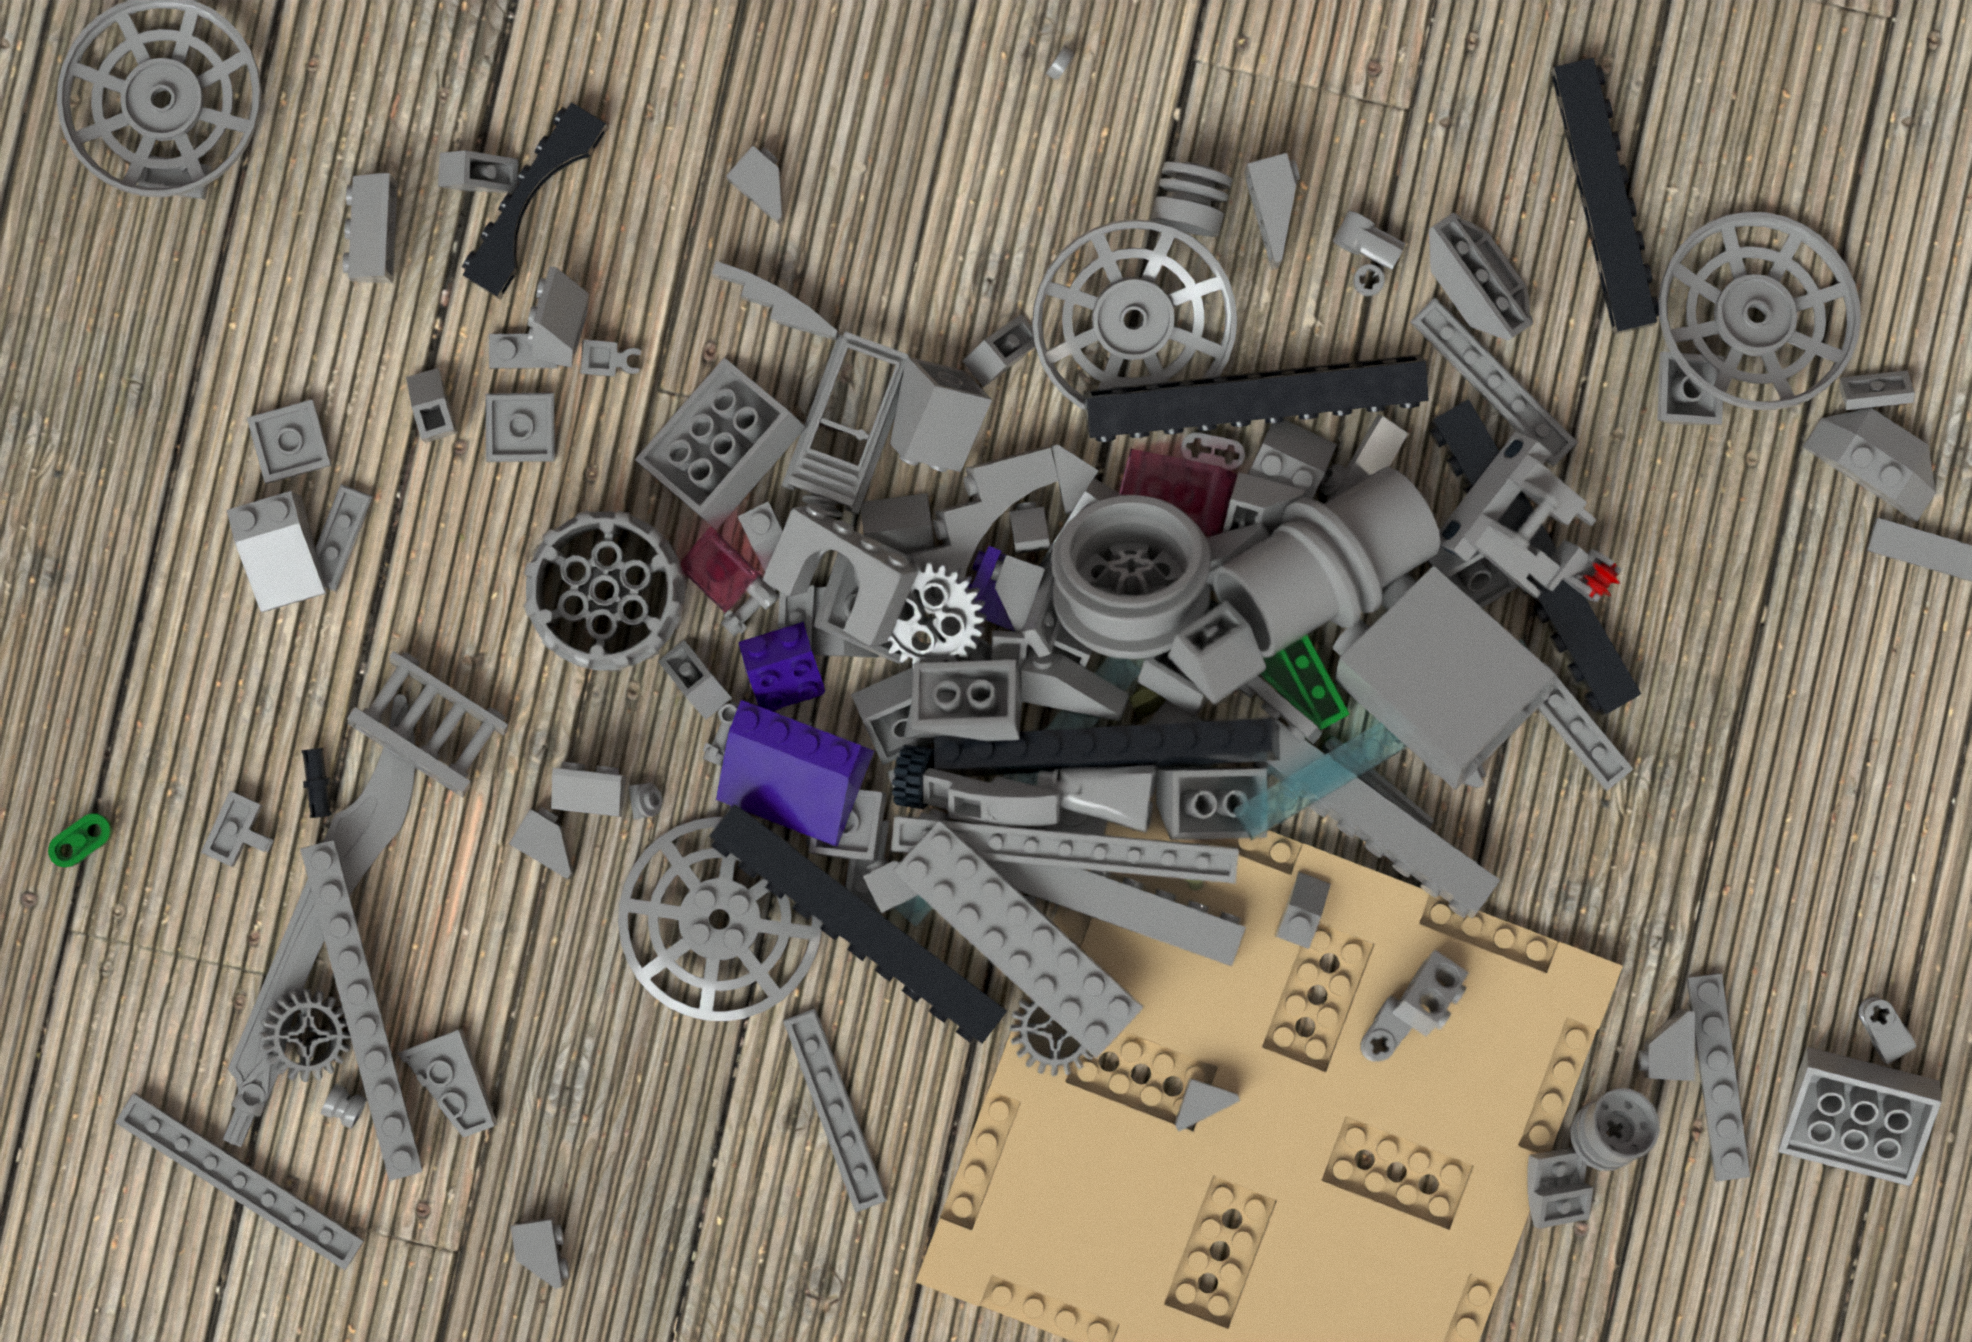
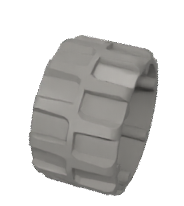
M583 511L577 513L575 518L570 519L561 526L549 529L542 536L544 541L539 546L532 561L526 563L524 571L527 577L526 603L524 608L526 615L530 617L533 626L541 637L542 643L549 650L555 652L568 662L579 667L599 671H622L624 668L641 663L646 659H652L658 655L661 647L672 636L675 629H679L682 623L685 590H687L686 577L683 574L675 549L670 542L648 523L622 511ZM596 529H601L605 533L604 541L596 544L593 548L592 559L590 560L581 556H571L565 559L564 555L560 552L567 543L581 534ZM620 529L641 536L654 547L658 555L653 557L651 564L646 565L639 560L624 563V552L621 547L614 543L615 538L620 535ZM605 548H614L617 552L616 562L611 566H603L599 561L600 552ZM576 562H581L586 567V575L580 581H572L568 575L570 566ZM551 563L561 565L562 579L571 586L569 591L561 595L558 600V608L553 611L546 609L544 601L545 579ZM633 567L643 568L646 574L644 582L637 586L631 585L627 579L628 572ZM658 571L666 573L668 581L667 603L660 620L649 616V604L640 596V592L645 591L651 585L653 573ZM602 582H611L614 586V595L609 600H600L597 596V587ZM571 597H580L584 604L583 610L578 615H569L566 611V602ZM631 601H638L643 607L642 615L635 620H630L625 615V607ZM600 616H608L612 621L611 630L604 635H600L594 630V622ZM564 617L573 622L587 619V631L593 638L597 639L596 645L592 646L590 654L578 651L560 637L554 629L559 624L560 618ZM620 622L630 626H639L646 623L647 627L652 631L638 645L623 652L611 654L606 648L607 641L617 635Z

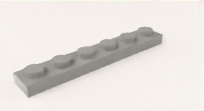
M1722 973L1686 977L1690 1009L1695 1011V1044L1714 1181L1750 1177Z

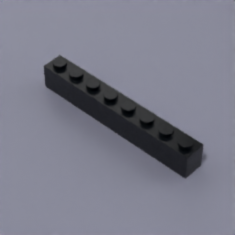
M1594 58L1555 66L1550 73L1613 335L1653 326L1657 323L1656 317L1659 316V302L1656 296L1651 297L1648 284L1653 282L1649 264H1643L1640 251L1645 249L1641 231H1635L1633 217H1637L1636 206L1632 197L1627 198L1625 185L1629 184V178L1625 164L1620 165L1617 152L1621 151L1617 131H1611L1609 119L1613 118L1612 106L1609 98H1603L1601 86L1605 85L1603 69L1601 65L1596 66Z

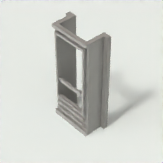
M846 331L843 336L838 334L804 424L806 428L800 435L781 485L782 487L795 491V488L802 489L845 505V510L859 514L896 415L905 362L909 357L908 354ZM848 348L896 365L870 435L866 434L864 430L857 431L822 418ZM820 423L852 434L858 440H868L858 466L811 449Z

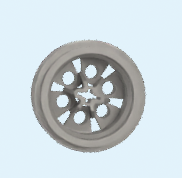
M1124 495L1093 503L1079 512L1064 526L1053 546L1052 571L1055 579L1052 598L1059 621L1083 645L1106 656L1122 659H1140L1156 656L1171 650L1175 635L1206 615L1209 608L1210 585L1206 584L1211 568V554L1207 539L1198 525L1175 506L1156 498Z

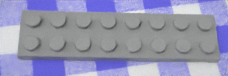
M941 819L893 870L894 873L1095 1058L1108 1047L1143 1009L1144 1006Z

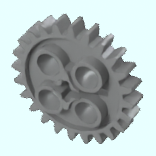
M934 559L928 562L926 568L923 567L920 560H917L913 568L918 570V573L906 598V601L914 607L915 612L907 614L901 610L888 640L893 643L889 653L900 650L902 652L900 662H904L908 657L913 658L912 666L913 663H920L921 661H924V663L947 662L948 659L950 662H959V655L967 658L971 653L969 647L976 648L979 643L975 636H981L985 630L977 624L984 622L986 619L985 614L977 612L985 605V601L974 599L980 589L973 588L969 590L967 586L972 578L969 576L960 580L958 578L961 570L959 567L951 574L948 572V562H944L940 569H936ZM935 586L943 591L944 598H934L930 594L929 587ZM914 589H918L920 591L921 597L914 592ZM927 612L928 614H931L934 612L936 618L934 619L932 616L926 618L924 613ZM953 616L957 618L961 628L953 629L949 627L946 617ZM924 631L928 633L931 643L925 644L920 642L916 632ZM940 634L946 638V641L940 639Z

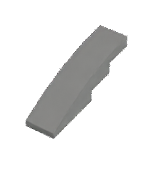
M715 261L712 271L713 277L744 286L741 294L742 300L773 308L770 316L771 322L837 340L838 331L813 309L782 288L750 272Z

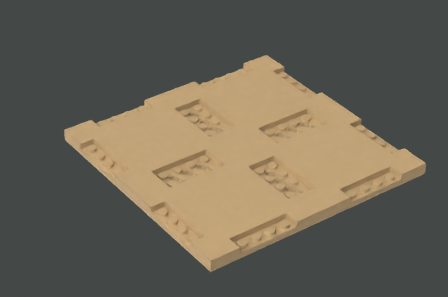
M1155 786L1154 796H1150L1149 800L1153 802L1147 833L1107 821L1105 835L1237 847L1239 852L1236 883L1203 881L1201 889L1192 890L1189 887V883L1183 878L1112 872L1109 879L1123 883L1124 877L1143 883L1142 890L1155 895L1156 890L1160 889L1176 895L1174 902L1187 906L1189 900L1208 906L1207 914L1220 918L1221 912H1225L1241 918L1239 925L1246 928L1232 966L1064 906H1058L1053 923L1144 1007L1097 1058L1093 1057L1092 1060H1089L1082 1054L1079 1057L1084 1066L1082 1069H1078L1074 1061L1069 1063L1071 1068V1074L1069 1075L1065 1074L1063 1065L1057 1066V1076L1051 1075L1052 1065H1046L1043 1074L1038 1073V1067L1041 1062L1037 1060L1031 1067L1026 1066V1062L1031 1055L1027 1052L1024 1056L1018 1057L1016 1053L1024 1045L1023 1043L1012 1045L1011 1043L1012 1038L1020 1036V1031L1010 1032L915 1282L1073 1342H1479L1499 1287H1502L1530 1213L1527 1185L1529 1155L1552 1150L1597 1029L1599 1030L1623 965L1478 911L1473 919L1468 915L1465 918L1461 917L1448 907L1450 902L1439 895L1438 897H1433L1422 888L1267 830V837L1170 840L1156 804ZM1298 872L1331 884L1322 916L1309 949L1274 936ZM1434 950L1468 972L1467 977L1462 983L1467 988L1456 1004L1450 1003L1447 1010L1451 1012V1015L1440 1030L1435 1027L1427 1036H1424L1412 1027L1388 1059L1377 1062L1370 1061L1364 1057L1361 1052V1041L1374 1022L1378 1011L1390 995L1400 1001L1421 964ZM1333 953L1339 960L1338 968L1332 973H1326L1320 968V959L1324 954ZM1436 978L1442 986H1445L1442 980ZM1314 985L1323 986L1327 992L1326 1000L1322 1004L1314 1005L1308 1000V990ZM1025 993L1023 1000L1030 1005L1033 1000ZM1421 1004L1426 1011L1430 1012L1426 1005ZM1020 1006L1018 1012L1024 1014L1026 1009ZM1039 1006L1031 1014L1028 1023H1043L1049 1019L1050 1015ZM1302 1017L1311 1018L1315 1025L1313 1033L1307 1037L1298 1035L1295 1029L1296 1022ZM1015 1019L1014 1024L1020 1025L1021 1020ZM1052 1020V1025L1048 1024L1046 1028H1038V1030L1050 1032L1054 1039V1047H1057V1039L1061 1038L1060 1034L1064 1035L1066 1030L1055 1020ZM1027 1034L1033 1048L1040 1054L1050 1057L1049 1040L1043 1035ZM1069 1036L1062 1041L1060 1058L1073 1053L1079 1047L1080 1043L1073 1036ZM1382 1038L1378 1040L1371 1039L1370 1043L1374 1046L1372 1050L1374 1054L1385 1051V1048L1382 1046L1384 1041ZM1105 1052H1113L1119 1058V1064L1113 1071H1105L1099 1065V1059ZM1137 1064H1145L1150 1068L1151 1076L1145 1083H1136L1131 1077V1070ZM1170 1076L1180 1078L1183 1083L1181 1092L1175 1096H1170L1163 1090V1082ZM1189 1077L1235 1092L1240 1099L1239 1102L1179 1132L1174 1124ZM1360 1150H1369L1374 1156L1373 1164L1367 1169H1360L1355 1164V1155ZM1393 1162H1400L1405 1166L1406 1173L1400 1181H1391L1387 1177V1168ZM1426 1174L1435 1176L1438 1182L1436 1190L1429 1194L1421 1192L1418 1185L1420 1178ZM1229 1209L1238 1210L1242 1216L1241 1223L1235 1228H1228L1222 1222L1224 1212ZM1217 1241H1224L1230 1248L1229 1255L1223 1260H1216L1210 1254V1247ZM1205 1273H1211L1217 1278V1286L1211 1292H1204L1198 1287V1279Z

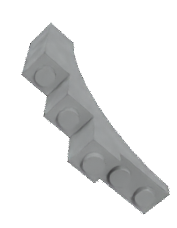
M1040 447L966 467L967 476L964 477V485L967 494L973 496L974 501L935 511L937 519L933 521L934 530L937 538L943 540V544L906 554L905 557L908 560V565L913 567L914 563L920 560L923 567L926 568L928 562L934 559L936 569H940L944 562H948V572L952 574L959 567L961 570L958 578L963 580L978 543L992 523L1013 503L1036 489L1059 481L1051 448ZM935 586L929 587L930 594L934 598H944L943 591ZM953 616L946 617L949 627L953 629L960 628V622L957 618ZM940 634V639L946 641V638Z

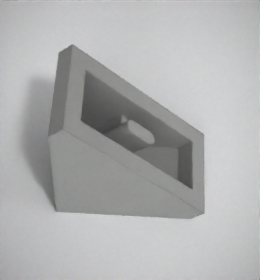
M1060 445L1051 446V451L1059 479L1058 484L1065 515L1071 514L1085 490L1098 474V470Z
M1189 1077L1174 1124L1179 1132L1239 1102L1240 1099L1235 1092Z

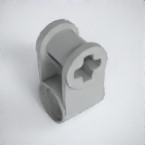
M1392 995L1384 1002L1375 1016L1374 1022L1362 1038L1361 1052L1370 1061L1379 1062L1388 1059L1412 1029L1410 1025L1392 1014L1399 1002ZM1382 1038L1384 1040L1382 1046L1385 1048V1051L1374 1054L1372 1052L1374 1046L1370 1043L1371 1039L1378 1040Z
M1870 997L1860 1004L1858 1010L1859 1018L1871 1037L1875 1050L1886 1065L1917 1048L1908 1029L1901 1022L1889 1002L1878 997ZM1873 1007L1883 1009L1879 1013L1881 1018L1879 1021L1870 1018L1874 1014Z

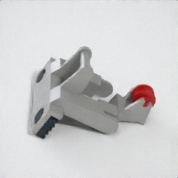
M1515 431L1439 530L1440 546L1445 551L1466 562L1470 560L1476 551H1479L1517 585L1535 598H1538L1541 592L1533 583L1526 579L1528 576L1537 584L1552 592L1561 580H1564L1589 601L1598 602L1603 594L1610 597L1611 593L1608 588L1612 583L1618 585L1621 583L1616 577L1622 571L1610 558L1594 549H1591L1587 554L1579 546L1565 539L1549 558L1541 550L1528 543L1548 515L1567 526L1575 515L1590 526H1593L1597 520L1584 509L1587 502L1543 465L1551 453L1538 441ZM1523 491L1539 506L1516 534L1497 523V521L1519 492Z

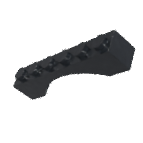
M572 102L567 109L562 107L558 111L552 123L556 126L549 137L546 135L542 137L534 151L538 156L531 166L526 164L516 180L520 183L513 195L508 193L504 197L498 208L502 213L495 224L491 221L488 223L480 236V239L483 240L477 252L472 250L462 265V268L465 269L463 276L467 280L501 300L518 273V233L523 216L531 200L540 188L557 172L575 162L591 157L608 130L606 123Z

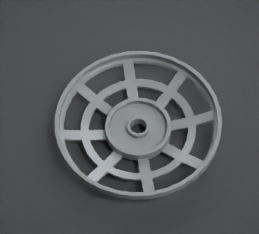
M128 0L113 6L97 16L83 29L71 45L63 62L58 80L57 107L59 121L66 141L76 157L92 174L106 184L126 193L143 197H170L186 194L206 186L223 175L235 164L247 148L256 129L261 110L262 90L259 70L252 51L235 27L215 10L194 0ZM157 8L185 11L180 31L157 29L140 34L129 15ZM198 16L211 21L222 29L236 44L240 52L223 62L209 45L193 36ZM117 22L126 40L109 53L99 70L80 64L83 53L92 41L108 26ZM160 40L176 42L171 59H151L144 44ZM190 46L205 55L214 67L196 77L184 65ZM132 50L139 65L131 71L126 80L109 75L117 62ZM244 65L248 68L252 87V105L249 120L231 115L233 109V89L229 74ZM74 76L93 83L91 107L95 124L77 131L72 121L70 107L71 86ZM219 80L221 81L223 92L221 112L204 107L203 93L204 88ZM104 88L121 93L120 101L123 111L106 120L103 111ZM161 91H167L171 94V101L164 108H158L154 105V97ZM198 120L216 125L210 136L199 147L194 149L187 133L197 124ZM131 125L139 134L143 135L136 153L122 146L113 136L112 132ZM228 128L244 133L230 156L214 171L205 175L198 159L216 145L224 134L225 129ZM102 137L104 142L117 155L131 163L124 179L120 180L101 168L86 152L82 144ZM174 139L181 154L177 158L170 159L149 158L156 140L168 141ZM186 165L193 181L182 186L169 188L137 186L144 168L166 170Z
M1742 212L1710 221L1693 232L1680 245L1668 263L1661 281L1658 299L1659 320L1664 339L1673 358L1683 372L1700 388L1715 398L1734 406L1753 410H1776L1793 407L1812 399L1826 390L1843 372L1852 358L1858 342L1861 324L1860 301L1855 282L1847 265L1837 251L1821 235L1804 224L1785 216L1767 212ZM1742 226L1766 227L1789 234L1780 253L1763 247L1739 248L1735 228ZM1721 231L1726 252L1720 253L1711 259L1697 275L1680 264L1683 258L1698 243L1710 235ZM1801 241L1811 247L1825 261L1835 275L1838 284L1819 290L1808 272L1792 260ZM1743 258H1758L1771 261L1774 264L1767 276L1760 274L1747 275ZM1729 262L1734 280L1723 291L1705 281L1714 270ZM1786 270L1791 272L1800 281L1807 292L1806 295L1793 299L1789 291L1780 283ZM1675 276L1690 287L1686 301V321L1688 326L1670 329L1667 301L1670 284ZM1698 294L1715 303L1714 321L1697 324L1696 304ZM1843 297L1846 306L1847 326L1842 349H1838L1822 343L1826 326L1824 303ZM1813 307L1814 329L1812 338L1795 331L1797 312ZM1748 309H1759L1764 316L1763 322L1755 323L1751 321L1748 317ZM1719 334L1724 342L1731 347L1724 362L1711 352L1703 337ZM1693 340L1701 355L1715 369L1720 371L1714 385L1705 381L1690 367L1676 345L1677 342ZM1786 342L1805 350L1796 362L1787 368L1781 369L1775 351L1779 350ZM1743 354L1761 356L1768 373L1753 374L1736 368ZM1815 355L1835 362L1830 371L1817 384L1803 393L1794 395L1787 378L1801 371ZM1732 378L1752 384L1773 383L1781 400L1751 401L1726 393V390Z
M1138 219L1115 221L1093 228L1066 246L1050 264L1039 284L1034 301L1032 319L1034 344L1044 370L1058 390L1083 410H1085L1084 396L1071 387L1059 374L1053 364L1058 360L1072 354L1075 361L1084 371L1100 381L1098 389L1113 388V386L1126 387L1168 382L1167 379L1178 373L1193 357L1195 351L1198 350L1215 358L1211 367L1202 378L1217 377L1221 375L1230 358L1237 326L1236 303L1229 279L1212 253L1193 236L1174 226L1153 220ZM1126 229H1146L1161 232L1154 250L1126 248L1112 252L1104 234ZM1174 238L1184 242L1196 251L1209 265L1214 277L1195 283L1183 266L1166 256ZM1092 240L1099 258L1088 264L1074 279L1070 287L1052 282L1057 270L1065 260L1079 247ZM1128 258L1149 260L1141 278H1123L1116 261ZM1163 265L1174 272L1184 283L1185 288L1166 294L1160 286L1154 283L1161 266ZM1103 267L1110 284L1103 289L1099 296L1080 291L1087 279ZM1217 290H1221L1225 309L1224 335L1221 345L1202 337L1205 315L1201 296ZM1046 295L1065 300L1062 313L1065 341L1047 350L1044 342L1042 327L1043 305ZM1190 300L1193 304L1194 313L1192 332L1174 326L1173 307ZM1074 304L1093 310V328L1076 336L1074 335L1072 324ZM1130 310H1138L1143 315L1142 322L1136 327H1129L1124 323V316ZM1169 339L1186 345L1177 359L1162 369L1156 352L1163 348ZM1099 340L1101 345L1111 353L1105 370L1103 371L1091 363L1082 353L1081 348ZM1123 359H1144L1150 373L1148 376L1135 378L1117 376Z
M722 817L697 819L679 825L660 836L646 848L633 865L624 883L618 915L621 945L626 960L638 981L652 996L667 1007L683 1015L708 1021L745 1019L762 1013L781 1002L799 985L808 973L817 954L822 930L819 929L822 926V922L813 915L812 926L791 923L790 902L786 894L782 899L777 897L780 906L781 922L761 919L757 900L769 892L765 888L768 881L763 878L750 889L734 881L735 861L741 860L732 853L726 858L714 848H709L691 853L684 858L672 841L681 835L698 829L715 827ZM772 831V832H773L774 834H776L779 838H781L783 841H785L787 844H789L791 847H793L789 842H787L785 839H783V838H782L781 836H779L777 833H775L774 831ZM661 849L672 867L659 880L652 894L651 901L631 899L634 885L641 871ZM722 858L719 878L700 882L690 868V865L705 859ZM679 875L690 891L683 899L681 906L662 904L661 900L667 887ZM716 909L725 910L729 915V924L724 929H716L710 923V916ZM629 912L648 915L650 938L658 956L643 968L636 958L630 941L628 927ZM658 917L678 920L680 933L683 937L667 950L660 936ZM759 932L779 935L772 952L761 964L749 947L754 943ZM789 937L808 939L807 951L798 969L789 981L779 988L767 972L774 967L782 956ZM692 949L698 955L706 958L704 978L687 972L675 960ZM738 956L750 972L736 979L717 980L720 960H728ZM667 967L671 973L682 981L694 987L702 988L700 1007H691L671 998L659 989L651 978ZM757 981L768 995V998L743 1009L713 1011L716 991L738 989Z

